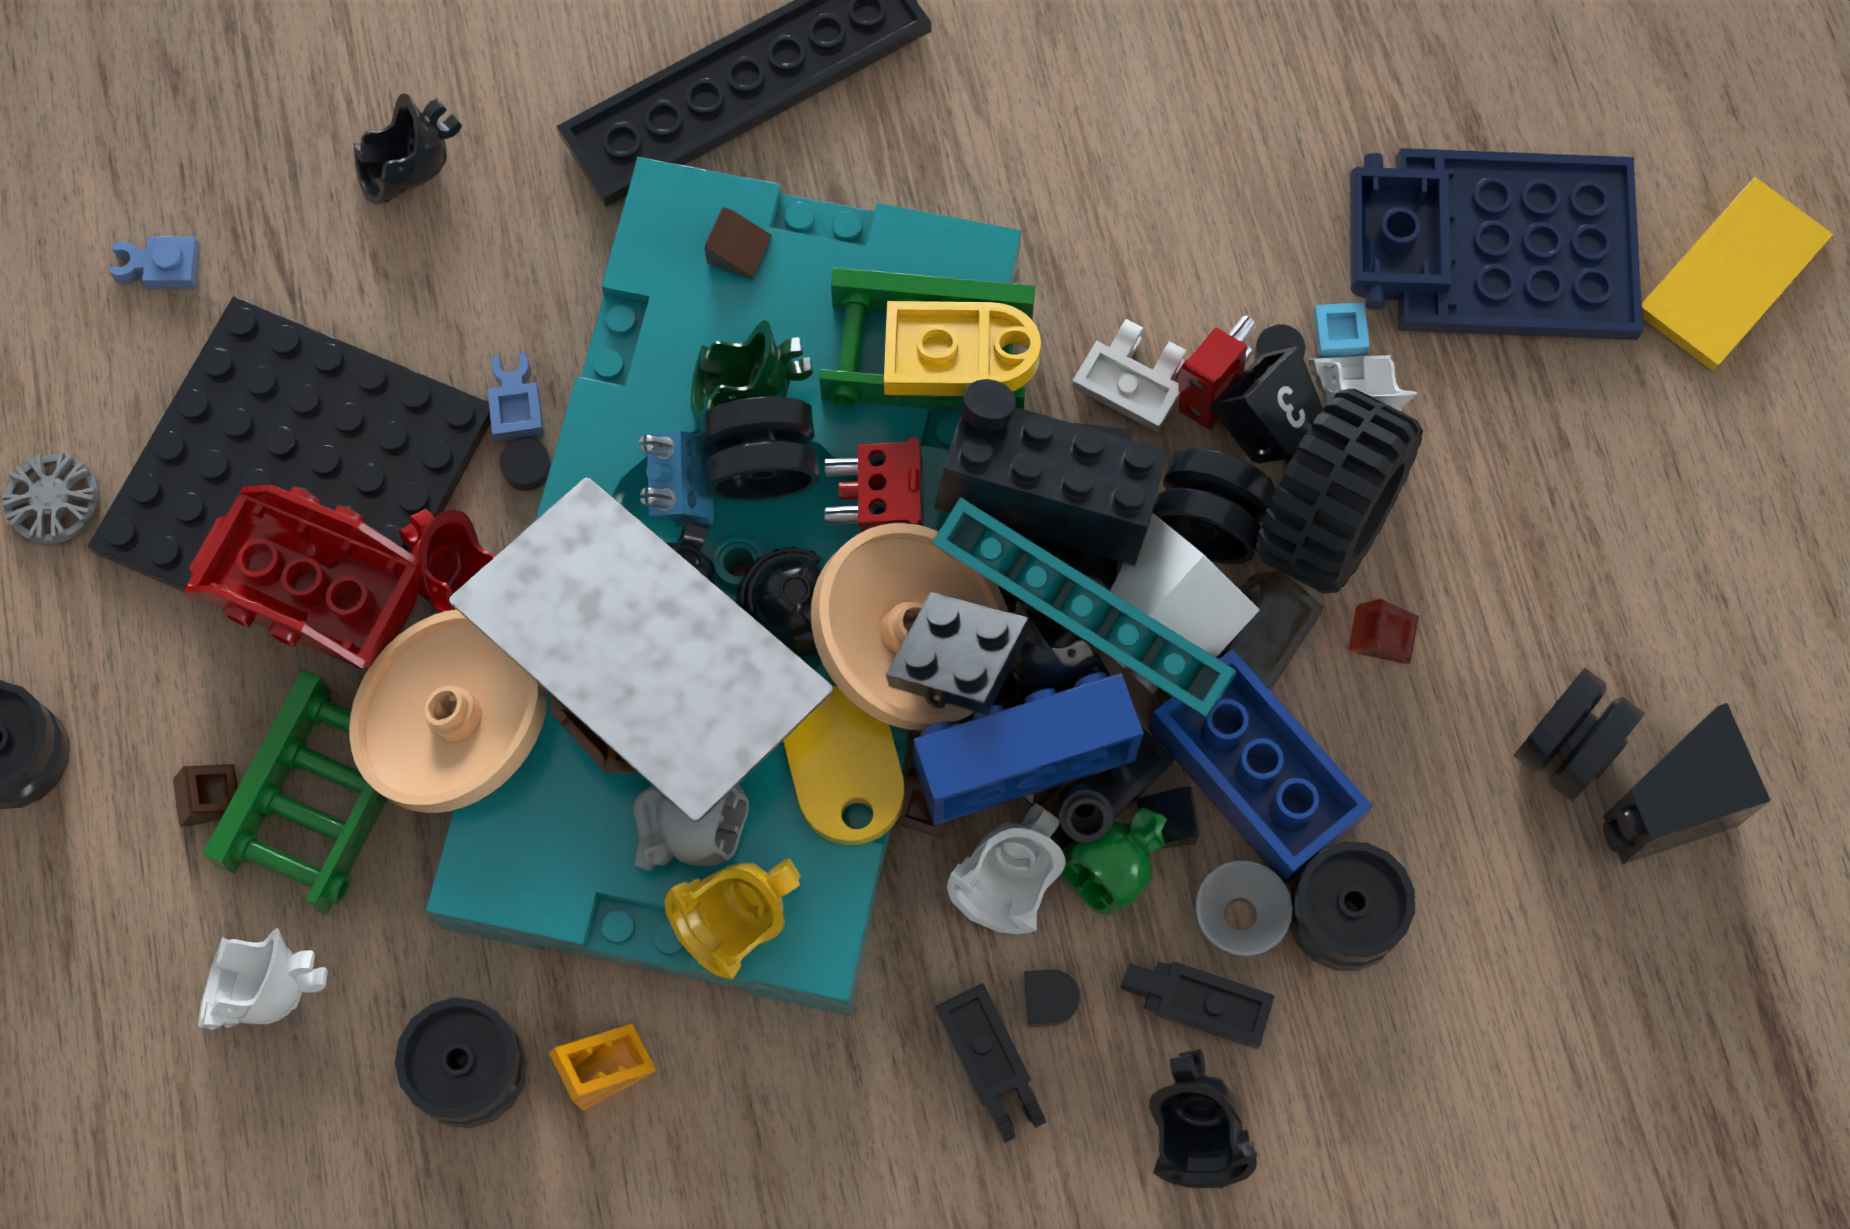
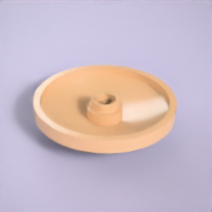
M891 523L879 525L857 534L845 543L822 569L814 588L811 604V626L814 642L826 671L837 687L851 702L870 716L892 726L908 730L922 731L931 725L950 721L954 725L968 718L975 711L951 704H946L943 709L932 707L926 702L925 697L890 688L886 673L930 592L1008 612V609L997 584L932 543L939 531L915 524ZM935 695L934 699L939 701L940 696Z
M459 609L432 615L410 626L393 639L377 656L363 677L353 702L349 725L351 752L355 764L363 778L374 790L405 809L423 813H441L466 807L499 788L516 772L527 758L542 729L548 704V689Z

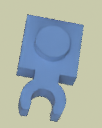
M147 237L146 249H137L134 245L127 242H118L112 245V251L118 259H130L128 264L123 267H110L109 273L116 282L123 284L132 283L143 276L142 281L148 289H196L200 244L196 237Z
M524 352L518 353L519 367L513 372L503 371L499 356H493L491 361L494 377L498 384L502 386L487 389L492 435L495 442L545 435L540 390L537 382L526 384L531 376V366Z

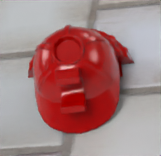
M424 509L409 518L411 524L399 531L403 542L412 549L411 554L421 560V580L417 594L427 600L436 613L456 610L458 608L450 602V597L497 555L487 552L480 546L473 523L462 511L449 510L441 512L434 517L431 512Z

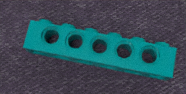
M961 497L932 541L934 545L1207 718L1237 674L1236 670Z

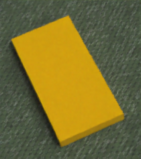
M1754 177L1641 303L1642 319L1714 372L1833 236V233L1757 177Z

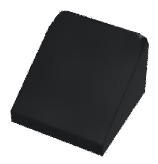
M1191 786L1179 787L1137 798L1138 810L1146 808L1163 815L1167 819L1161 830L1166 843L1163 848L1196 844L1199 838V829Z

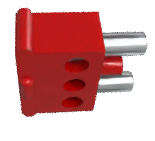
M1242 316L1228 334L1215 327L1192 356L1186 359L1182 365L1181 378L1178 384V391L1180 393L1178 411L1207 429H1211L1218 419L1210 405L1244 372L1246 362L1253 355L1252 349L1244 343L1256 328V323L1252 318L1248 321L1249 316Z
M911 437L908 442L858 444V457L825 460L824 472L827 477L858 475V481L839 482L838 487L840 500L858 499V506L826 507L824 510V520L827 525L859 523L861 532L879 525L891 523L924 526L923 454L917 438Z

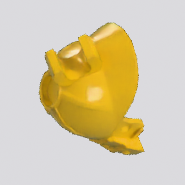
M790 858L777 864L768 872L750 862L727 866L702 881L698 878L688 884L683 882L672 887L665 898L666 915L678 941L701 966L717 976L733 979L742 966L741 960L752 949L775 938L783 930L785 921L783 917L782 896L800 885L798 879L801 878V875Z

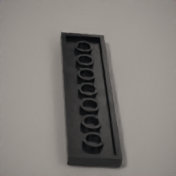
M793 0L557 125L558 132L605 207L627 196L637 157L684 166L931 32V21L916 0Z

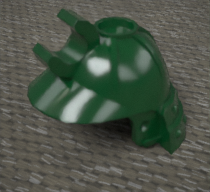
M763 320L743 343L716 341L711 343L709 348L702 345L695 365L691 387L690 407L694 418L699 419L705 411L720 404L739 399L763 396L786 397L790 380L802 381L813 374L810 357L799 361L791 360L803 355L800 338L785 340L778 347L769 322Z

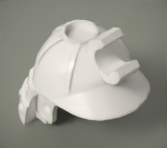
M1391 355L1308 359L1309 369L1317 379L1316 385L1319 387V390H1323L1325 404L1331 398H1334L1338 391L1355 388L1401 411L1418 394V392L1406 391L1398 387L1394 363L1390 359Z
M1035 803L1026 814L1022 824L1007 821L999 827L992 829L978 843L972 856H967L963 863L958 864L950 873L947 891L951 902L969 920L999 933L1017 935L1037 931L1036 911L1040 906L1042 897L1047 887L1063 872L1066 864L1065 856L1060 847L1050 839V836L1057 829L1060 820Z
M275 928L264 942L258 943L238 939L227 940L222 937L208 974L200 1005L198 1026L199 1028L214 1030L219 1029L221 1026L230 1028L231 1026H237L239 1023L271 1024L280 1021L292 1010L296 1009L302 992L313 993L325 988L328 970L326 967L313 969L315 959L313 951L304 950L293 954L287 948L279 928Z

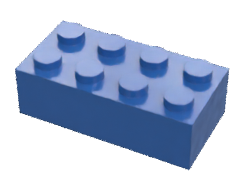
M1231 649L1219 660L1236 670L1237 674L1208 718L1172 696L1153 712L1148 729L1267 866L1286 885L1300 874L1306 865L1323 849L1335 845L1365 819L1373 805L1242 658Z
M1104 672L1091 674L1078 680L1075 683L1076 688L1056 694L1054 689H1044L1027 696L1024 699L1025 704L1004 710L1002 705H995L991 707L988 715L976 712L972 716V721L953 726L950 721L940 722L922 730V737L914 739V768L933 825L935 826L1134 762L1144 733L1122 673L1107 677Z

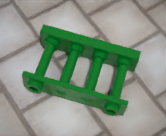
M833 267L831 280L833 308H841L845 311L838 371L820 369L821 399L830 400L833 404L843 407H854L859 405V403L961 412L963 396L884 395V375L858 373L865 314L870 311L887 313V301L994 302L1012 306L1025 313L1032 320L1036 286ZM1008 344L1002 350L1014 355L1015 344ZM1019 388L1013 391L1016 399L1015 407L1024 409L1026 388Z
M302 669L202 854L217 867L233 874L236 873L240 863H246L249 860L311 888L306 901L317 911L327 915L331 906L339 904L346 895L351 882V876L348 874L387 798L374 790L366 782L359 770L307 748V742L305 741L314 724L318 725L322 721L349 733L351 711L331 703L330 694L332 691L321 676ZM299 767L361 794L347 821L340 820L283 795L281 786L290 769L295 770ZM274 813L335 840L336 842L322 869L259 842L256 833L265 816L269 817Z

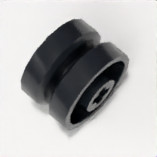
M764 396L739 399L713 407L705 411L699 418L703 449L713 454L704 462L706 488L709 495L730 501L770 500L799 494L813 488L820 482L817 451L806 445L815 437L812 408L810 404L803 400L789 397Z
M1193 448L1182 449L1172 454L1163 480V486L1166 490L1157 495L1152 513L1203 553L1211 562L1243 564L1252 560L1258 543V533L1261 529L1259 523L1263 521L1276 490L1272 480L1253 465L1222 452Z
M1587 668L1580 672L1513 755L1533 772L1543 770L1559 751L1565 754L1566 758L1552 774L1551 786L1572 802L1594 777L1598 779L1627 745L1628 741L1625 739L1645 714L1625 697L1614 699L1598 718L1593 715L1591 711L1606 693V683Z
M0 680V809L23 808L44 798L60 782L69 762L70 740L62 721L24 687L4 680Z
M1342 842L1323 849L1306 865L1296 881L1291 893L1293 911L1289 927L1297 945L1314 962L1336 971H1359L1378 964L1407 934L1415 914V889L1406 869L1388 851L1364 842ZM1347 901L1357 907L1355 912L1347 909L1345 906Z
M453 997L428 1005L410 1020L398 1040L395 1067L399 1085L413 1105L447 1126L473 1128L495 1121L513 1106L524 1087L527 1060L522 1041L496 1010L478 1000ZM463 1055H467L468 1062L466 1066L460 1070H454L460 1067L457 1060Z

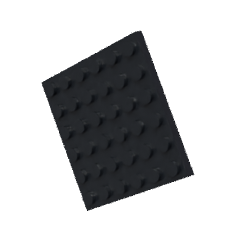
M233 296L87 547L94 554L183 592L192 577L188 568L217 518L228 514L242 488L247 486L274 485L288 492L293 487L301 488L317 497L321 502L320 505L335 510L338 505L345 506L360 514L365 519L366 525L411 553L412 549L403 542L399 531L411 524L409 518L424 509L431 512L434 517L444 511L491 424L489 402ZM343 661V662H345V663H347V664H350V665H352V666H354V667L360 668V667L355 666V665H353V664H351V663H348V662H346V661Z

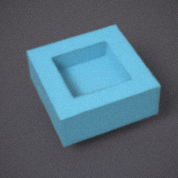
M1364 302L1315 305L1313 320L1318 358L1367 355L1370 344Z

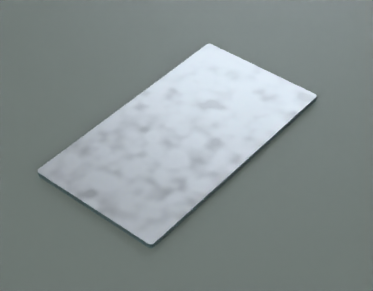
M590 478L581 480L450 597L451 605L694 823L700 822L833 692L830 683Z

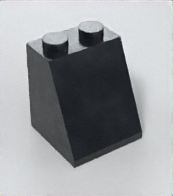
M1728 703L1716 706L1603 816L1605 820L1603 823V833L1606 842L1613 852L1619 853L1623 864L1738 827L1771 801Z

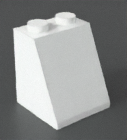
M1152 513L1149 528L1135 566L1123 563L1110 592L1215 658L1260 610L1203 553L1154 513ZM1118 662L1124 669L1126 668L1125 665ZM1132 671L1131 675L1152 694L1159 689L1158 686Z

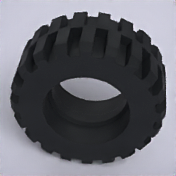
M1355 388L1338 391L1334 398H1331L1326 403L1321 414L1319 413L1313 421L1310 430L1300 442L1298 450L1293 459L1290 460L1284 471V476L1272 496V502L1265 513L1262 521L1263 525L1257 537L1256 551L1263 563L1322 594L1339 592L1341 587H1344L1349 581L1350 576L1355 573L1364 556L1367 555L1409 476L1411 466L1418 454L1417 450L1422 442L1423 429L1418 421Z

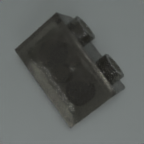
M1280 571L1256 573L1249 577L1241 586L1240 591L1260 610L1216 657L1221 658L1233 649L1268 689L1274 687L1325 609L1323 605L1290 576Z

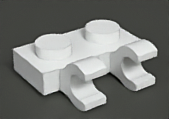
M1126 319L1110 347L1096 340L1072 380V388L1159 433L1179 398V383L1173 380L1182 368L1185 361L1183 358L1187 350L1169 341L1153 370L1131 359L1142 340L1140 335L1143 327Z

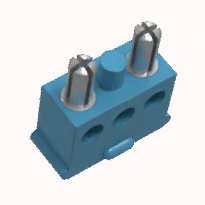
M672 431L642 436L639 439V443L646 444V446H639V449L647 453L648 466L646 468V476L648 477V488L642 489L640 495L647 496L648 498H640L642 504L649 506V517L674 521L677 527H682L683 523H688L689 520L703 525L712 524L714 520V496L708 494L704 462L712 456V453L703 449L701 433L692 434L684 431Z

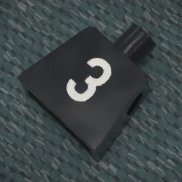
M1297 346L1261 354L1210 405L1212 411L1252 462L1262 464L1284 460L1287 466L1298 450L1303 437L1310 430L1313 421L1324 410Z

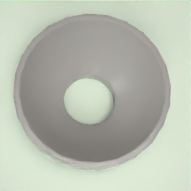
M1233 861L1217 867L1202 882L1196 896L1195 914L1202 935L1211 946L1231 957H1256L1270 951L1286 935L1292 921V901L1285 883L1271 869L1256 862ZM1234 901L1248 903L1255 912L1254 924L1245 930L1232 928L1225 919L1224 912L1226 906Z

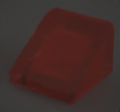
M1381 598L1361 603L1355 610L1349 650L1361 655L1409 664L1411 663L1419 616Z

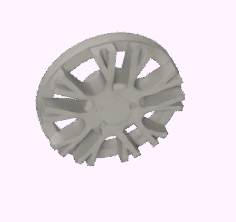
M61 452L44 456L36 454L34 458H27L28 462L21 468L19 465L16 466L15 472L9 474L11 479L6 487L5 494L2 493L1 498L3 499L2 507L4 508L7 520L22 537L39 544H57L76 537L89 526L99 507L100 490L96 478L87 466L72 456ZM56 465L54 473L46 476L44 467ZM70 467H72L73 469H72V470L70 471V473L66 476V478L64 479V481H62V478L65 476V474H66V472L68 471V469H69ZM34 471L41 478L35 483L28 477ZM84 477L86 478L89 488L71 491L72 486ZM21 483L29 486L27 493L16 495ZM74 500L88 502L87 508L73 505ZM27 503L30 504L29 506H25L17 510H15L14 508L16 506L24 505ZM72 512L79 520L64 530L60 518ZM37 514V519L30 530L21 525L30 515ZM46 519L51 520V534H45Z

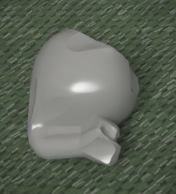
M736 783L698 820L691 819L655 785L640 792L633 805L639 838L634 866L642 870H652L658 864L661 866L666 865L674 856L684 864L700 867L715 866L730 860L737 850L740 835L749 812V800L741 786Z

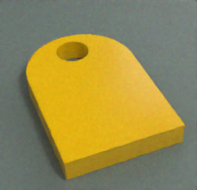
M887 301L884 395L964 396L967 386L981 379L999 381L1013 392L1029 382L1039 367L1041 352L1039 331L1034 322L1025 313L1001 303ZM1008 344H1021L1028 350L1022 354L1012 355L1004 352L1002 348Z
M833 686L832 691L782 740L799 807L810 828L830 842L848 846L861 845L878 839L889 831L897 821L904 803V779L890 725L861 710L837 686ZM862 803L871 809L873 818L869 825L862 829H852L843 822L842 814L851 804Z

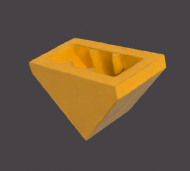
M633 1023L554 1047L548 1052L572 1101L582 1111L656 1071Z

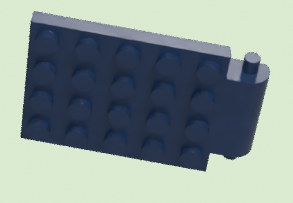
M1401 148L1395 157V168H1383V156L1379 153H1369L1364 156V167H1355L1349 173L1350 290L1353 294L1365 298V306L1371 310L1384 308L1385 299L1398 300V331L1638 340L1642 334L1634 157Z

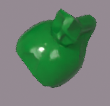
M1142 808L1134 814L1130 823L1124 824L1113 821L1108 833L1097 841L1085 843L1074 840L1063 851L1066 864L1060 875L1079 894L1086 905L1100 914H1111L1124 906L1130 905L1145 892L1153 877V864L1150 852L1160 850L1165 846L1166 843L1161 830L1167 819L1161 814Z

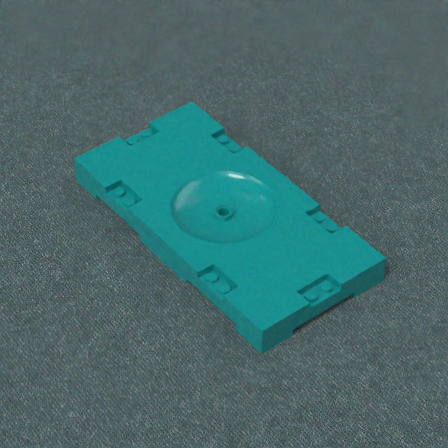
M637 157L601 285L603 299L581 377L576 376L536 520L581 480L590 478L665 543L677 542L682 527H677L674 521L649 517V506L642 504L640 498H648L647 496L640 495L642 489L648 488V477L646 476L648 460L647 453L639 449V446H646V444L639 443V439L647 434L672 431L700 434V421L694 418L690 405L692 379L702 345L709 348L711 343L716 341L743 343L749 338L755 327L761 321L766 320L770 324L778 347L785 340L800 338L803 355L791 359L792 361H799L807 357L811 359L813 374L802 381L790 380L786 397L800 399L811 405L815 437L806 445L817 451L820 482L809 490L778 499L730 501L714 497V520L712 524L705 525L709 527L701 551L714 564L715 586L736 603L738 585L744 575L733 576L729 574V569L734 565L741 563L752 566L757 557L767 555L776 548L796 546L797 548L815 551L818 556L823 558L817 564L823 569L829 559L845 543L861 533L859 523L827 525L824 520V510L826 507L858 506V499L840 500L838 488L839 482L858 481V475L827 477L824 472V462L826 459L858 457V444L908 442L911 437L918 439L923 454L924 527L939 531L950 515V512L934 507L943 469L961 412L859 403V405L854 407H843L833 404L830 400L821 399L820 369L838 371L845 311L841 308H833L831 280L833 267L1015 284L1019 267L1021 230L882 203H876L875 211L782 194L781 184ZM723 207L735 211L772 235V239L753 280L707 264L704 250L705 244ZM870 311L865 314L858 373L884 375L887 313ZM795 653L830 683L832 687L837 686L826 671L819 654L805 656ZM549 690L547 710L542 729L536 743L521 766L505 783L488 796L466 807L454 810L426 912L442 929L543 950L544 947L739 988L746 990L747 994L851 1016L891 828L872 842L853 846L830 842L815 833L801 813L782 739L737 782L749 800V812L735 854L730 860L715 866L700 867L687 865L679 861L675 856L666 865L661 866L658 864L652 870H642L634 866L639 838L633 805L640 792L654 784L642 774H605L551 714V692ZM890 725L900 767L904 775L913 730ZM862 803L849 805L842 814L843 822L852 829L866 827L873 818L871 809ZM790 858L800 873L801 878L798 879L800 885L782 896L785 922L781 933L752 949L741 960L742 966L733 979L717 976L701 966L678 941L667 918L665 898L668 891L683 882L688 884L698 878L702 881L713 873L734 864L750 862L768 872L777 864Z

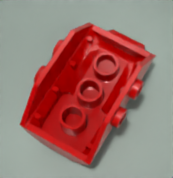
M274 485L243 487L228 514L217 518L188 568L192 577L183 593L223 609L221 614L225 618L242 627L250 628L254 622L268 628L266 633L284 645L295 648L299 641L360 668L371 667L382 650L399 635L415 606L421 580V560L366 525L365 519L360 514L345 506L338 505L335 510L320 505V500L313 494L298 487H293L290 492Z

